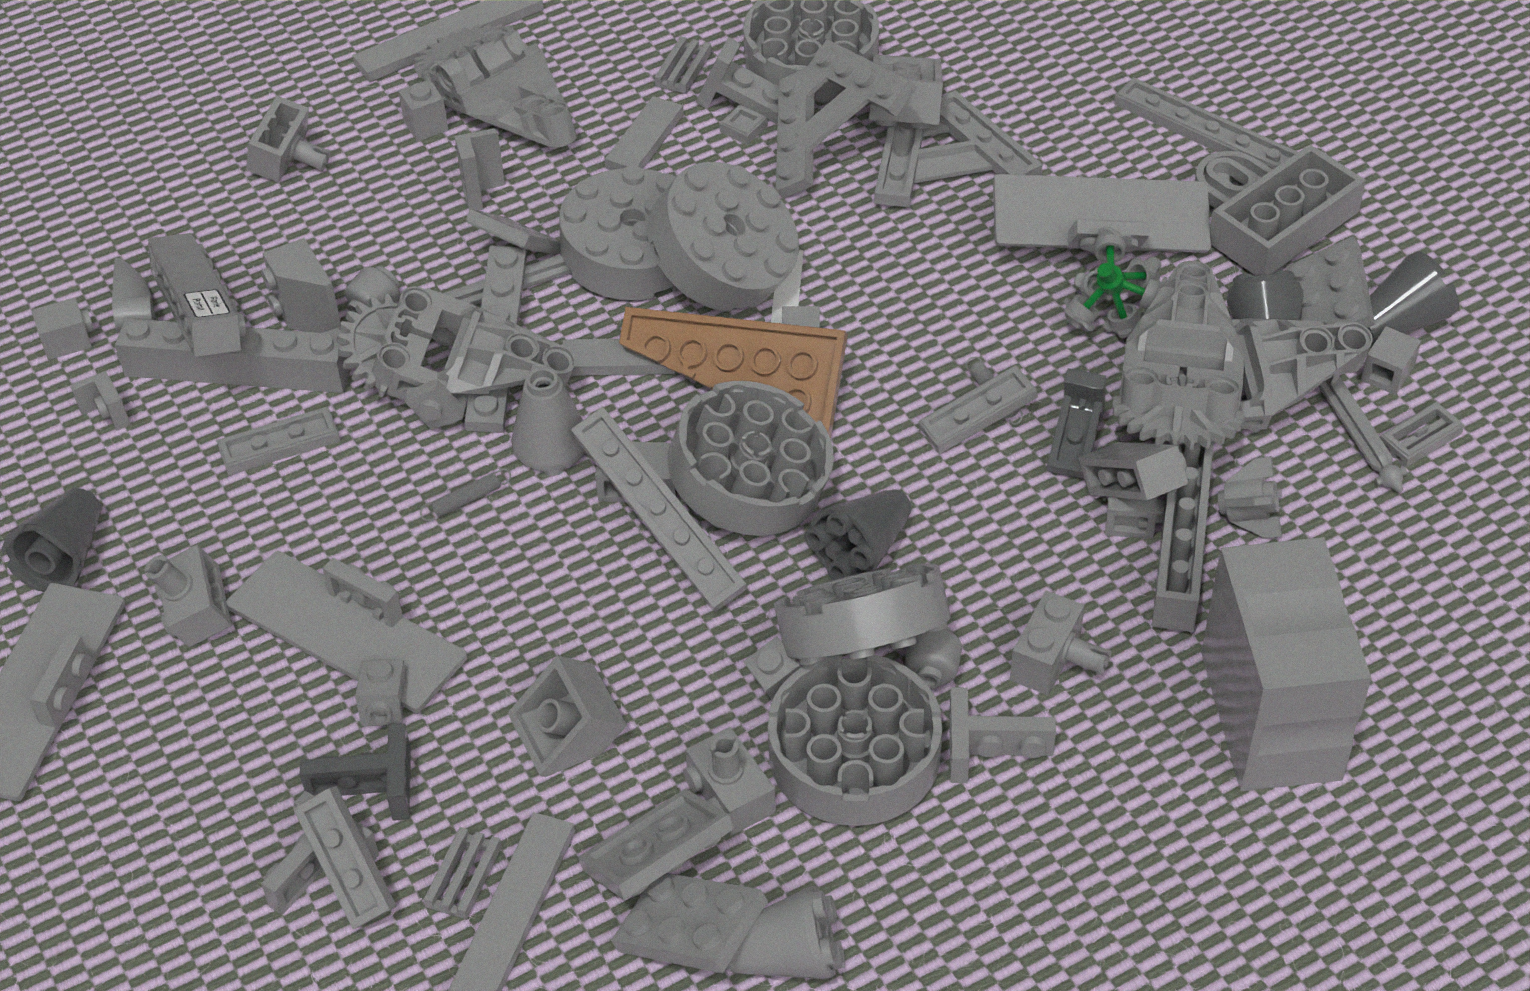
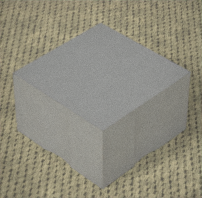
M1325 538L1221 548L1201 654L1240 791L1342 781L1353 746L1355 727L1362 714L1372 678L1355 627L1348 614Z

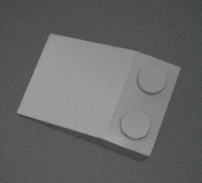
M873 55L872 62L910 80L917 89L897 117L870 104L869 120H876V124L881 126H895L897 122L911 123L910 126L920 129L931 128V124L939 125L943 88L941 59Z

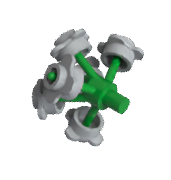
M1110 227L1100 228L1096 239L1088 243V250L1095 254L1099 261L1104 263L1088 274L1079 273L1076 275L1074 284L1080 288L1082 296L1076 295L1072 300L1070 298L1063 300L1066 305L1064 308L1066 319L1076 328L1082 329L1084 326L1087 330L1093 331L1095 326L1092 322L1099 315V311L1095 307L1096 303L1102 300H1113L1115 306L1107 314L1108 320L1103 324L1104 330L1106 332L1113 331L1120 338L1129 337L1144 313H1138L1136 306L1132 303H1123L1120 293L1126 289L1135 295L1143 296L1139 307L1147 310L1167 280V277L1164 276L1162 282L1159 281L1160 260L1157 257H1150L1147 261L1133 258L1126 272H1122L1115 263L1125 256V247L1132 244V237L1127 233L1120 234L1117 230Z

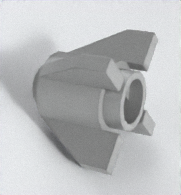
M1272 456L1255 458L1225 482L1224 490L1218 491L1219 510L1221 515L1227 514L1231 523L1263 538L1281 537L1280 516L1270 517V513L1279 512V498L1282 497V489L1277 488L1275 480L1266 481L1265 479L1267 477H1274Z

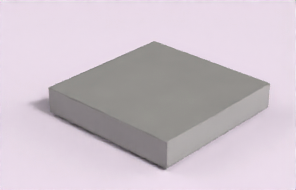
M474 209L469 210L466 221L472 226L523 249L552 255L560 253L559 240L507 217Z

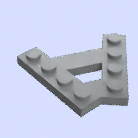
M827 39L806 68L779 80L777 192L783 198H786L812 187L813 149L868 103L897 117L917 87L910 80ZM830 82L844 90L814 115V93L824 84Z
M954 90L942 96L939 125L931 124V128L920 129L910 126L911 123L897 122L895 126H888L874 193V204L910 207L914 183L993 170L996 174L1042 175L1043 164L960 93ZM949 132L959 141V143L921 149L924 136Z

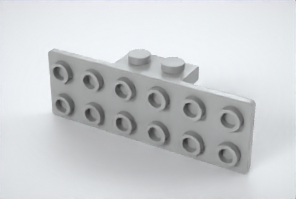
M996 174L993 178L994 236L997 246L1080 248L1089 251L1088 243L1096 239L1098 230L1103 227H1110L1117 230L1120 234L1127 233L1131 235L1132 244L1125 247V252L1140 250L1207 253L1211 249L1208 184L1206 182Z
M275 551L227 599L229 611L356 681L359 678L361 662L364 660L404 659L406 673L401 704L414 713H420L467 660V652L464 649L404 618L398 592L392 585L385 581L378 582L365 575L357 566L353 564L346 565L335 558H332L322 568L324 573L322 574L281 551Z
M51 583L47 587L0 671V798L13 801H21L125 606L122 596Z

